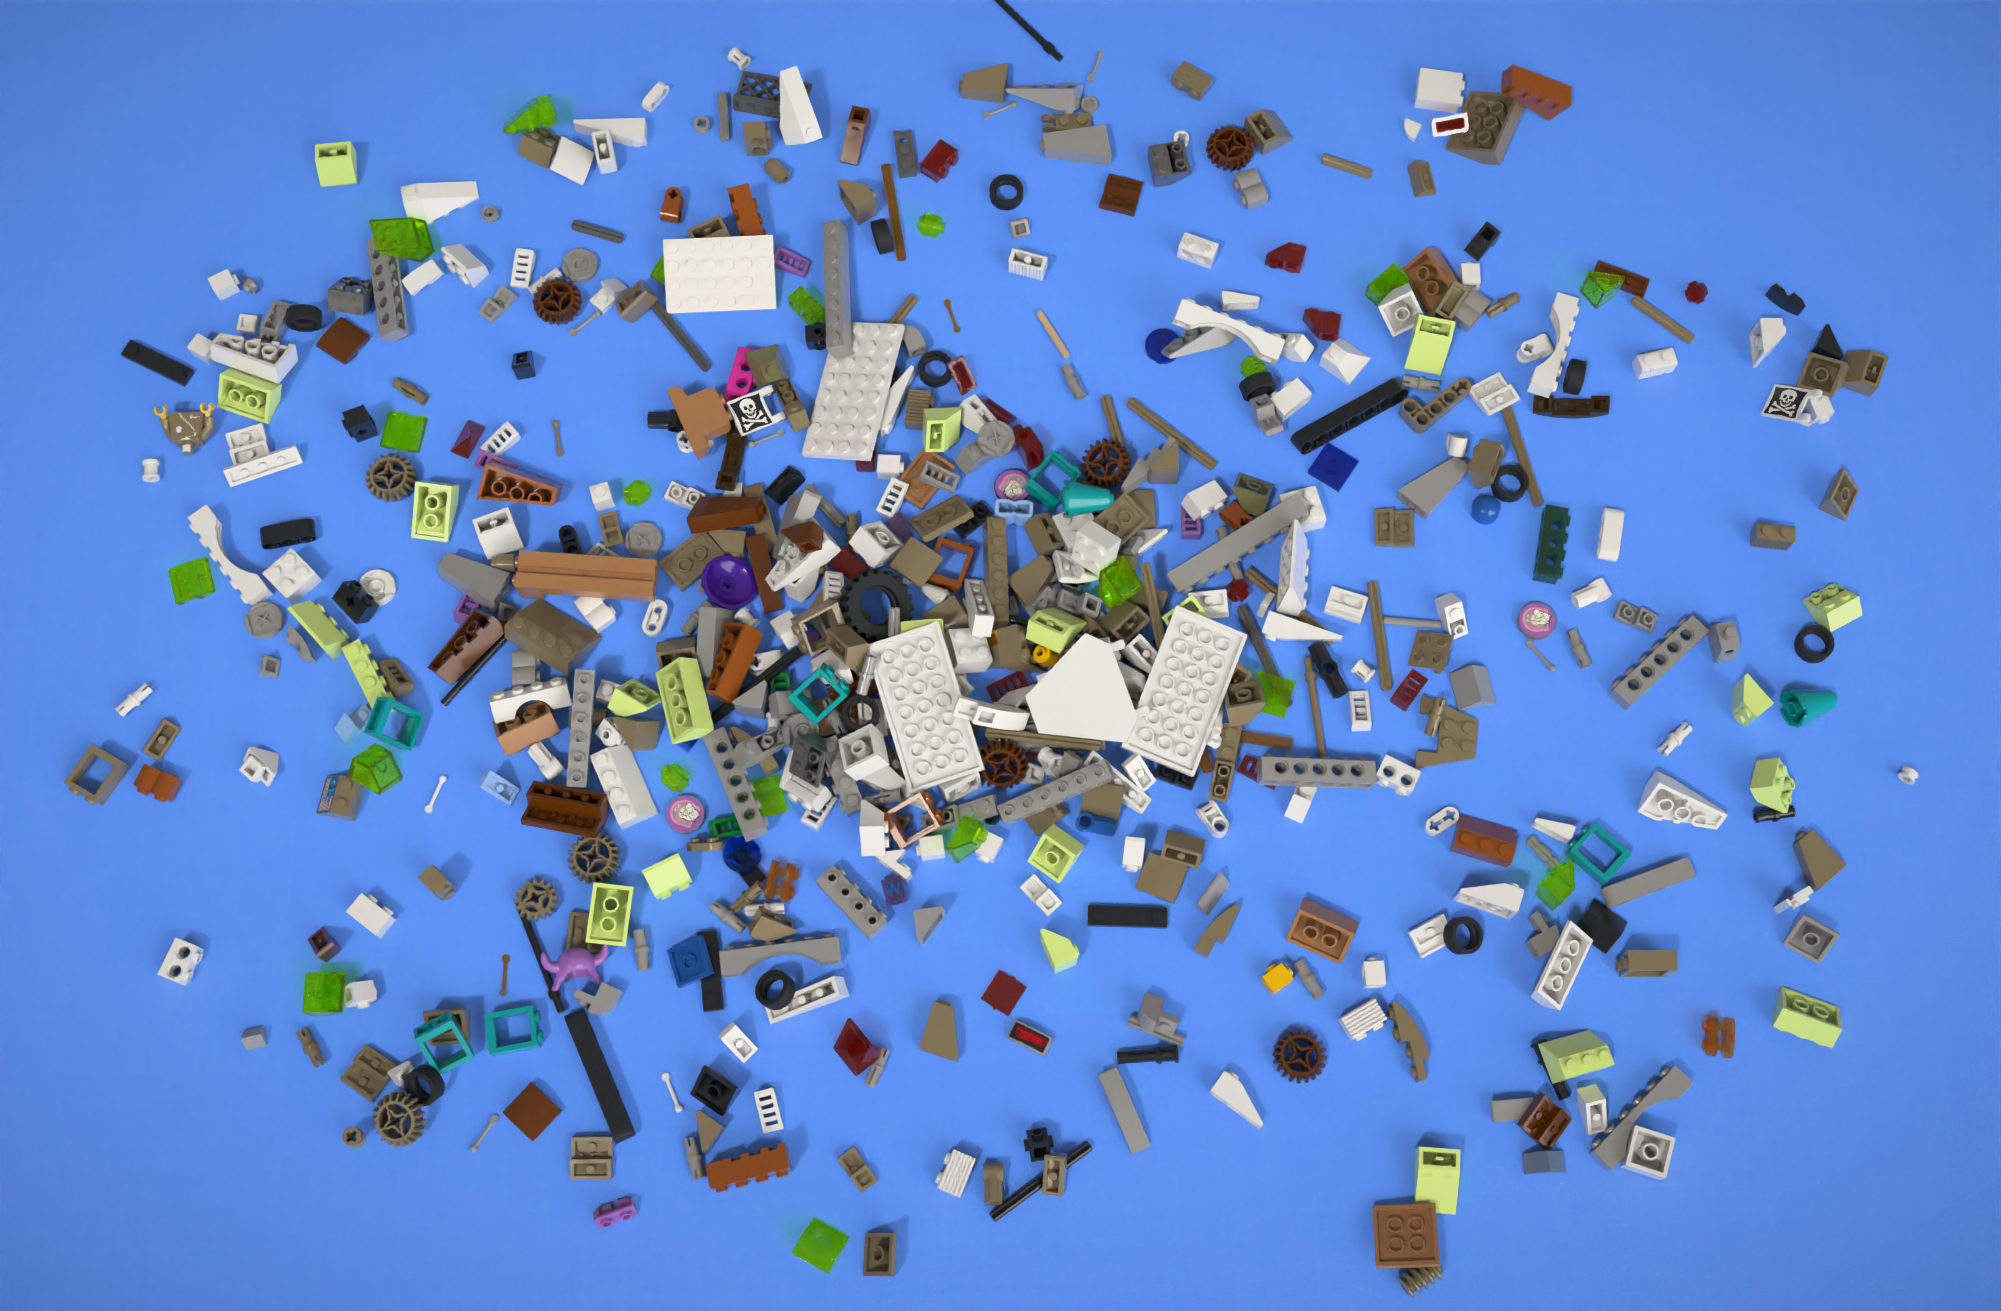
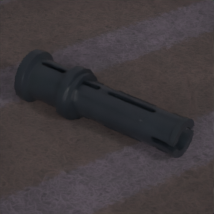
M1543 1039L1530 1045V1047L1534 1049L1539 1059L1537 1061L1538 1064L1543 1066L1558 1100L1561 1101L1571 1095L1564 1081L1552 1084L1538 1044L1547 1042V1039Z
M1177 1045L1166 1048L1157 1046L1155 1049L1117 1051L1118 1065L1143 1062L1162 1064V1062L1170 1061L1179 1063Z

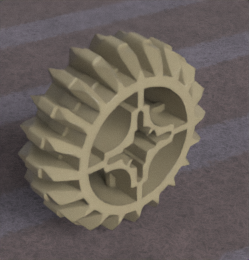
M388 453L387 457L380 455V460L374 459V465L369 464L371 470H366V487L378 500L382 499L384 502H387L390 499L394 503L395 498L401 501L402 495L408 497L407 491H413L412 485H415L416 481L414 479L417 478L416 469L405 456L402 455L400 457L395 453L392 457ZM394 467H400L404 469V472L396 471ZM378 484L387 485L388 489L380 488Z
M599 832L596 838L583 836L584 840H581L578 837L576 839L578 844H571L574 851H568V854L573 856L567 858V862L572 863L568 866L570 870H574L572 875L574 877L578 876L580 882L585 879V883L588 885L591 880L598 883V879L605 883L604 877L606 876L611 879L612 876L609 873L611 871L617 873L614 866H620V862L617 859L621 858V855L617 853L620 849L618 846H615V840L610 841L609 835L603 838L602 832ZM592 845L589 851H583L586 847ZM601 845L608 848L609 858L601 855ZM595 855H596L598 858H600V859H594L593 862H592L591 859H590L591 857L594 858ZM579 858L587 861V872L580 868ZM605 865V867L602 870L596 872V869L599 866Z
M405 1091L392 1092L390 1095H385L382 1098L383 1100L378 1101V1106L373 1110L376 1115H373L371 1119L375 1120L376 1123L372 1127H377L378 1129L375 1134H381L380 1141L387 1140V1145L393 1144L394 1147H406L409 1144L415 1143L416 1139L422 1136L421 1132L426 1129L422 1124L428 1121L423 1118V1115H426L427 1112L421 1110L424 1104L418 1105L419 1098L415 1097L412 1099V1093L405 1094ZM404 1116L399 1122L395 1123V1121L399 1120L398 1117Z

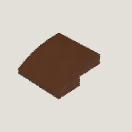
M1109 173L1099 208L1134 217L1143 182Z
M340 317L322 335L316 347L346 365L358 355L357 350L370 340V335Z
M530 1082L502 1113L533 1142L562 1110L537 1086Z
M1539 1092L1517 1125L1543 1149L1550 1151L1572 1119L1562 1108L1556 1106L1546 1094Z

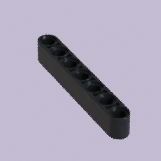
M1396 378L1390 379L1296 431L1291 436L1290 442L1301 454L1306 455L1402 402L1407 397L1408 390Z
M584 1008L564 1016L615 1143L618 1144L636 1136Z

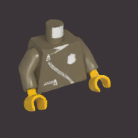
M204 402L200 405V412L169 413V416H166L168 411L166 405H162L163 413L159 412L157 406L154 408L155 414L161 417L159 420L164 433L171 442H174L177 447L182 448L183 455H193L194 447L204 446L205 441L214 431V419L211 412L215 406L212 403L208 404L209 410L206 409V403Z

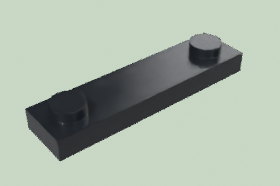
M131 339L121 352L123 358L183 387L187 385L195 373L193 369Z
M1088 905L1087 926L1167 929V908Z
M717 930L697 932V936H704L714 969V974L701 979L704 1013L724 1010L718 933Z

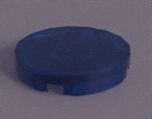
M1166 328L1152 331L1145 341V352L1148 358L1158 364L1173 362L1177 357L1169 359L1161 354V350L1174 339L1179 338V336L1174 331Z
M744 836L732 837L726 842L722 850V858L725 865L737 873L744 874L752 872L758 867L762 854L759 851L758 844L754 840L746 842Z

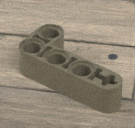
M1466 378L1457 379L1423 408L1416 400L1406 398L1402 401L1399 408V417L1415 433H1424L1466 399L1471 389V383ZM1444 398L1450 399L1451 402H1446ZM1408 407L1412 411H1406L1404 408ZM1431 409L1436 410L1438 413L1431 412ZM1417 420H1421V421H1423L1425 424H1423V425H1422V424H1419V423L1417 422Z

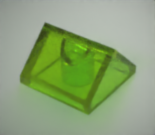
M1588 271L1579 291L1595 309H1598L1617 295L1625 280V276Z

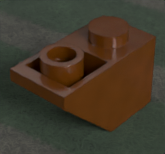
M808 521L781 530V533L805 554L822 550L824 530L814 521Z

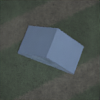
M1547 1150L1522 1154L1524 1175L1566 1172L1563 1151Z

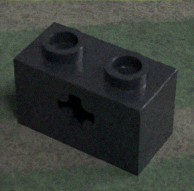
M364 404L342 412L344 416L342 424L345 430H348L350 437H354L358 443L379 435L375 422Z
M356 580L342 582L332 597L335 603L355 624L369 622L379 607L374 597L368 594Z

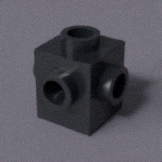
M816 322L813 325H805V338L808 350H824L826 348V323Z
M1046 1127L1026 1130L1027 1139H1023L1025 1152L1029 1151L1031 1162L1044 1160V1155L1051 1153L1050 1148L1054 1147L1052 1135H1048Z

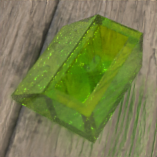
M1394 263L1367 286L1365 296L1377 307L1392 290L1408 282L1415 297L1417 295L1408 276Z
M1571 859L1566 864L1562 861L1550 873L1553 877L1548 875L1537 886L1539 891L1535 895L1551 911L1555 910L1575 890L1574 862Z
M346 972L305 973L302 1013L310 1017L332 1016L343 1013Z

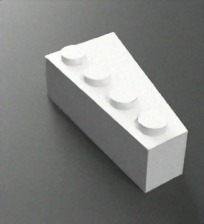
M219 333L210 343L213 361L278 384L298 362L295 344L285 346L280 345V342L276 341L265 343L261 342V339L256 338L245 340L243 336Z

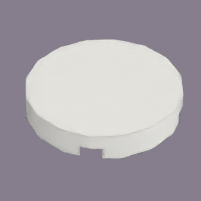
M374 569L365 573L360 579L359 583L363 589L374 597L379 607L389 603L396 594L397 585L395 579L387 571Z

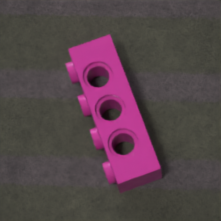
M738 346L724 394L725 402L754 392L752 390L754 385L756 386V382L751 370L743 371L749 367L745 353L754 351L753 349ZM740 384H746L743 388L738 387ZM724 404L723 406L725 410H727L728 407L726 404Z

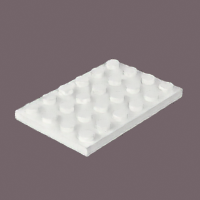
M773 235L663 240L666 307L669 314L777 309Z

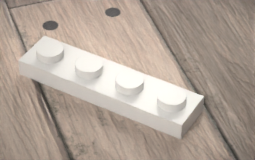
M296 444L225 467L223 472L230 487L301 464L303 459Z

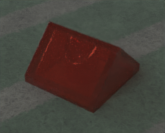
M847 1018L833 1049L852 1073L857 1076L877 1061L880 1055L851 1018Z

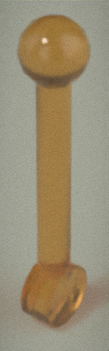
M946 299L944 306L947 307L954 325L953 330L955 333H959L961 329L957 326L950 307L951 301Z
M507 954L502 956L504 966L502 989L499 991L501 996L507 994V966L510 961V956Z

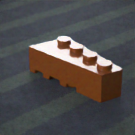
M745 183L727 188L740 236L767 235L765 228L761 229L760 224H763L760 213L757 214L758 204L756 198H752L749 184Z
M785 1143L777 1144L778 1149L766 1147L760 1149L758 1154H754V1152L744 1153L737 1156V1159L731 1157L705 1164L710 1189L720 1193L728 1191L729 1186L736 1185V1188L748 1186L750 1181L756 1180V1183L768 1181L770 1176L776 1175L777 1178L788 1176V1172L793 1171L788 1146Z

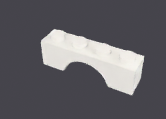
M555 677L547 682H534L530 686H517L509 691H496L489 695L495 723L515 719L518 708L530 700L543 701L553 710L572 705L566 677Z

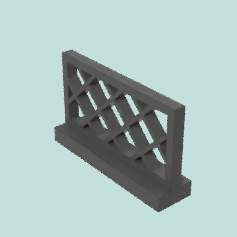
M743 71L737 92L734 93L732 98L734 111L780 119V102L775 101L780 98V93L773 96L769 93V91L775 88L779 92V77ZM746 78L754 79L755 82L747 84ZM768 81L772 85L765 88L762 83ZM803 82L805 89H807L806 92L809 97L812 90V83ZM759 85L762 90L754 93L751 88ZM747 90H748V91L750 92V94H751V95H749V96H747V95H741V93H743V92H745V91H747ZM766 94L768 98L763 99L758 98V96Z

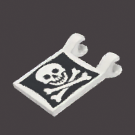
M1775 384L1761 412V416L1797 422L1809 427L1813 422L1810 419L1811 415L1801 413L1808 398L1816 402H1822L1824 398L1823 392L1820 389L1808 390Z
M771 385L726 402L741 437L781 423L786 419L784 412L771 416L763 397L771 395L774 391Z

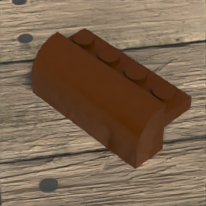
M533 781L526 793L528 806L521 817L522 825L596 838L599 830L605 828L609 812L608 797L605 793Z

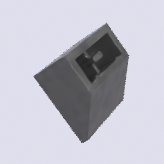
M1184 140L1148 146L1147 158L1154 188L1173 185L1191 173Z
M342 277L328 289V310L364 316L370 311L373 302V284L369 280L357 281L352 280L351 277Z
M814 733L797 736L789 772L818 788L827 756V740Z

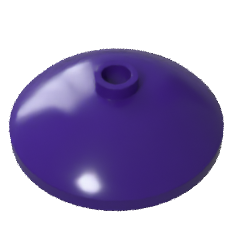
M722 555L710 560L703 569L701 577L702 587L706 596L715 605L724 609L737 610L748 605L754 598L757 589L755 575L743 560L730 555Z

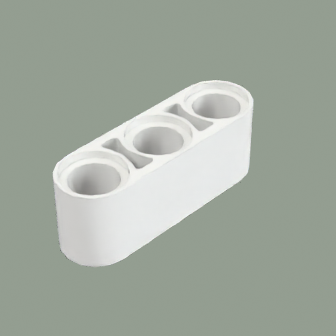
M1604 508L1596 553L1597 559L1617 561L1625 514L1623 510Z

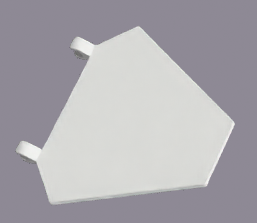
M1085 633L1025 696L1039 734L1127 742L1137 718L1148 715L1150 709L1145 705L1135 710L1113 653L1125 648L1124 640L1109 644Z

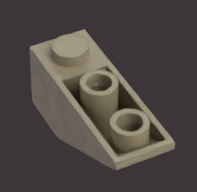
M790 379L772 385L793 433L810 427L806 410Z

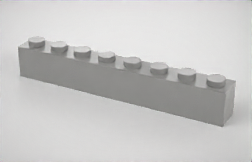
M840 219L823 223L826 349L835 359L852 355L848 229Z
M1296 493L1167 573V578L1178 595L1182 593L1186 595L1194 590L1192 587L1196 584L1203 585L1209 581V576L1214 573L1219 575L1226 570L1225 566L1230 563L1235 565L1242 560L1241 557L1247 553L1251 555L1256 552L1259 545L1263 543L1267 545L1275 540L1274 536L1277 534L1283 535L1287 533L1294 519L1298 520L1300 524L1306 521V516H1308L1309 512Z

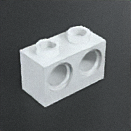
M1184 232L1178 247L1177 257L1211 269L1219 244Z
M1385 755L1376 773L1377 784L1385 788L1390 787L1394 789V792L1400 796L1406 795L1409 797L1421 771L1391 756ZM1383 770H1390L1392 772V776H1386L1383 773ZM1401 778L1408 779L1410 785H1404L1401 782Z
M175 937L157 975L186 986L187 982H190L193 977V970L196 964L202 959L204 949ZM190 949L189 956L184 958V952ZM180 967V974L175 976V970Z

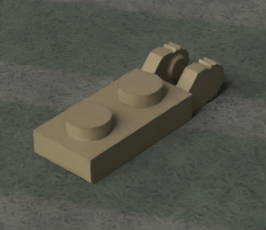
M1091 113L1044 114L1041 116V121L1044 123H1055V125H1043L1042 132L1048 133L1090 127Z

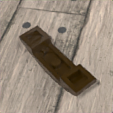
M1534 395L1533 414L1554 418H1593L1608 415L1610 410V396H1591V399L1553 398V395H1550L1549 398Z
M730 422L731 429L726 436L727 443L715 489L734 492L742 467L747 435L741 437L736 424Z

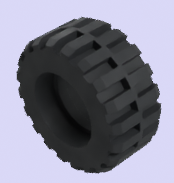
M883 569L868 570L850 578L846 582V586L842 587L840 591L842 594L837 600L840 603V610L846 625L850 626L867 643H874L888 638L889 617L881 624H871L863 617L860 610V600L865 591L872 588L883 591L890 601V606L900 608V622L911 621L912 615H910V612L914 610V605L910 603V600L913 599L912 593L908 594L907 592L909 589L908 585L901 582L902 578L894 576L893 572L883 571Z

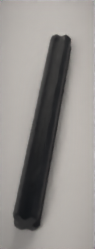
M798 646L793 647L739 691L738 697L763 680L768 683L802 656L803 653L799 650ZM723 703L711 713L713 724H717L735 709L734 705Z
M1085 1141L1067 1155V1169L1093 1150L1088 1141ZM1043 1173L989 1213L993 1221L997 1222L1039 1191L1043 1184Z

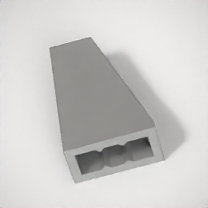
M1106 124L1042 133L1039 147L1041 152L1044 151L1045 158L1111 165L1112 154Z
M1454 456L1403 486L1398 491L1396 498L1410 509H1413L1423 520H1426L1468 474L1467 461Z
M806 489L789 496L770 557L776 560V563L785 557L788 546L793 545L781 533V530L811 521L822 496Z
M446 552L437 565L442 579L494 613L511 585L509 572Z
M699 607L696 659L702 681H709L711 670L716 668L714 659L721 650L722 645L719 644V641L726 632V629L723 628L724 623L733 622L735 610Z

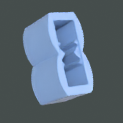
M1009 499L996 500L995 517L1006 518V525L1015 523L1023 526L1033 517V502L1028 500H1018L1015 502Z

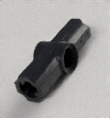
M675 409L669 410V412L648 413V429H668V431L675 433L684 431Z
M1323 641L1313 643L1307 650L1318 669L1319 677L1324 680L1333 699L1344 696L1349 690L1338 671L1337 663L1332 660ZM1330 667L1333 672L1327 673L1323 668Z

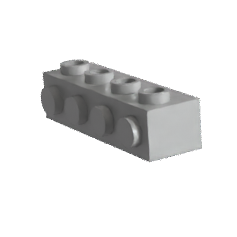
M834 735L825 739L827 740V756L825 760L827 766H824L827 777H832L834 784H831L834 794H839L841 802L838 803L842 813L846 812L847 816L850 817L860 813L861 800L863 799L855 780L844 771L838 739Z
M832 865L815 880L816 884L871 941L888 925L885 920L887 916L880 909L877 911L872 906L874 903L867 895L863 897L858 892L860 890L859 886L854 881L849 882L845 878L847 874L841 867L836 868Z

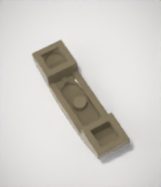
M760 482L743 487L746 497H762L763 503L766 505V515L760 523L754 524L756 535L763 533L768 553L771 554L777 535Z

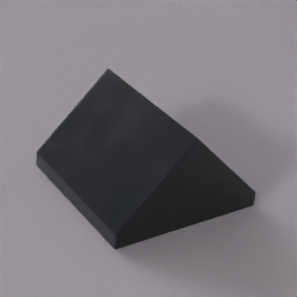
M1593 899L1576 923V926L1593 940L1592 945L1606 954L1622 935L1628 922L1596 899Z
M704 1065L690 1095L723 1117L741 1090L720 1074Z

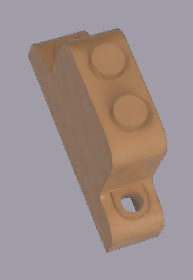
M675 386L668 389L667 392L697 460L706 457L709 453V448H711L708 441L728 433L731 429L730 421L733 418L729 409L725 410L723 406L726 402L722 393L718 395L716 389L710 387L688 396L681 387Z

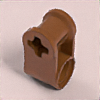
M670 187L666 190L660 212L661 221L680 223L684 199L679 188Z
M1232 501L1219 512L1221 520L1234 532L1253 520L1236 501Z

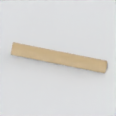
M1039 311L1036 316L1063 358H1068L1070 353L1043 311Z

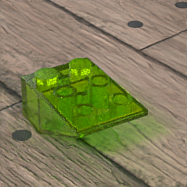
M553 94L537 96L530 100L504 122L503 132L515 134L521 129L531 131L535 130L536 126L551 127L554 123H557L558 114Z
M413 217L369 220L377 253L422 263L435 252L425 220Z

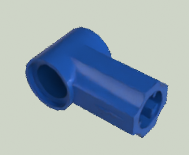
M1084 812L1077 817L1075 826L1080 832H1090L1112 837L1115 820ZM1087 818L1090 825L1088 827L1081 826L1080 819Z

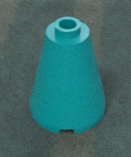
M1063 480L1064 485H1066L1062 489V508H1065L1066 513H1063V518L1109 509L1110 505H1113L1114 496L1113 493H1110L1109 489Z
M1790 689L1781 694L1780 703L1783 702V709H1780L1783 719L1789 726L1799 728L1834 709L1838 698L1831 690Z

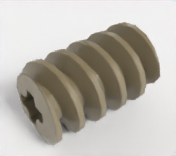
M1441 1265L1440 1267L1409 1268V1275L1403 1272L1401 1273L1402 1279L1398 1276L1396 1278L1405 1293L1414 1299L1413 1291L1421 1294V1286L1428 1290V1281L1435 1285V1277L1440 1281L1443 1280L1441 1275L1443 1269Z

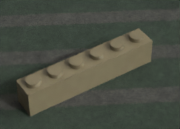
M987 517L982 526L984 585L995 616L992 630L1006 627L1009 623L1006 518Z

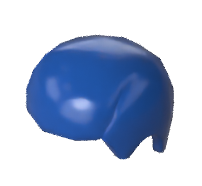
M1488 494L1479 495L1472 502L1471 516L1477 523L1487 525L1497 520L1500 504L1494 496Z

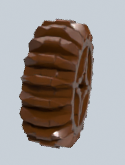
M1230 124L1227 128L1222 125L1220 130L1216 128L1207 140V157L1211 159L1212 164L1217 163V169L1223 167V171H1225L1226 168H1229L1232 172L1233 168H1236L1239 171L1240 166L1245 168L1254 155L1255 145L1253 144V137H1249V132L1244 133V128L1239 130L1237 125L1234 128H1231Z
M556 277L555 281L548 279L549 283L547 284L542 282L543 287H537L538 292L534 293L535 299H532L533 308L537 316L542 318L545 323L548 321L552 325L556 322L558 326L562 321L564 324H567L568 319L573 321V315L578 316V310L582 308L580 304L583 302L578 287L573 285L570 280L567 282L564 277L561 281Z
M1103 438L1102 443L1096 440V446L1090 444L1091 450H1085L1087 456H1082V460L1085 462L1081 464V467L1085 468L1082 473L1087 475L1086 480L1091 481L1093 486L1097 484L1098 487L1102 488L1105 485L1106 489H1109L1110 484L1116 487V481L1123 483L1121 477L1127 478L1128 475L1125 471L1131 470L1127 466L1131 464V460L1128 459L1130 453L1125 452L1127 448L1121 446L1119 441L1115 443L1114 439H1110L1108 442L1106 438ZM1109 450L1117 452L1120 459L1111 458ZM1101 453L1100 457L1098 459H1095L1096 456ZM1093 468L1101 469L1104 477L1095 475ZM1114 468H1118V469L1111 475L1112 470H1113Z
M1000 738L997 743L991 740L990 746L984 744L983 749L979 750L985 770L978 772L982 776L981 781H988V787L992 784L995 785V790L998 789V786H1002L1003 791L1007 785L1012 789L1013 783L1016 785L1020 784V779L1023 780L1025 778L1024 773H1027L1028 770L1026 767L1028 760L1025 759L1026 753H1021V746L1015 748V742L1010 745L1009 740L1006 739L1005 743H1002ZM1010 756L1017 762V768L1009 761ZM986 761L994 768L993 773L988 769ZM1005 761V765L1003 764V766H999L998 768V764L1004 763Z
M1300 1028L1297 1035L1295 1029H1292L1291 1036L1285 1032L1283 1034L1285 1040L1281 1037L1277 1039L1281 1045H1274V1048L1279 1052L1275 1051L1272 1053V1056L1278 1057V1059L1273 1061V1064H1280L1276 1069L1277 1072L1282 1069L1284 1070L1282 1078H1285L1287 1074L1290 1075L1289 1082H1292L1294 1077H1296L1297 1084L1301 1083V1078H1303L1306 1084L1309 1082L1308 1076L1314 1081L1316 1079L1314 1072L1317 1075L1322 1074L1318 1067H1326V1064L1321 1061L1327 1060V1056L1321 1055V1053L1327 1050L1326 1048H1319L1323 1041L1321 1040L1318 1043L1315 1041L1318 1037L1317 1034L1312 1038L1309 1037L1311 1034L1310 1030L1303 1035V1029ZM1294 1041H1304L1308 1043L1310 1046L1306 1048H1301L1297 1043L1295 1044ZM1288 1044L1290 1046L1292 1056L1287 1061H1285L1284 1049L1285 1046ZM1314 1051L1316 1060L1311 1069L1308 1055ZM1295 1052L1299 1054L1306 1052L1302 1059L1299 1058L1292 1061L1297 1055ZM1297 1064L1302 1069H1305L1306 1072L1294 1071L1289 1066Z

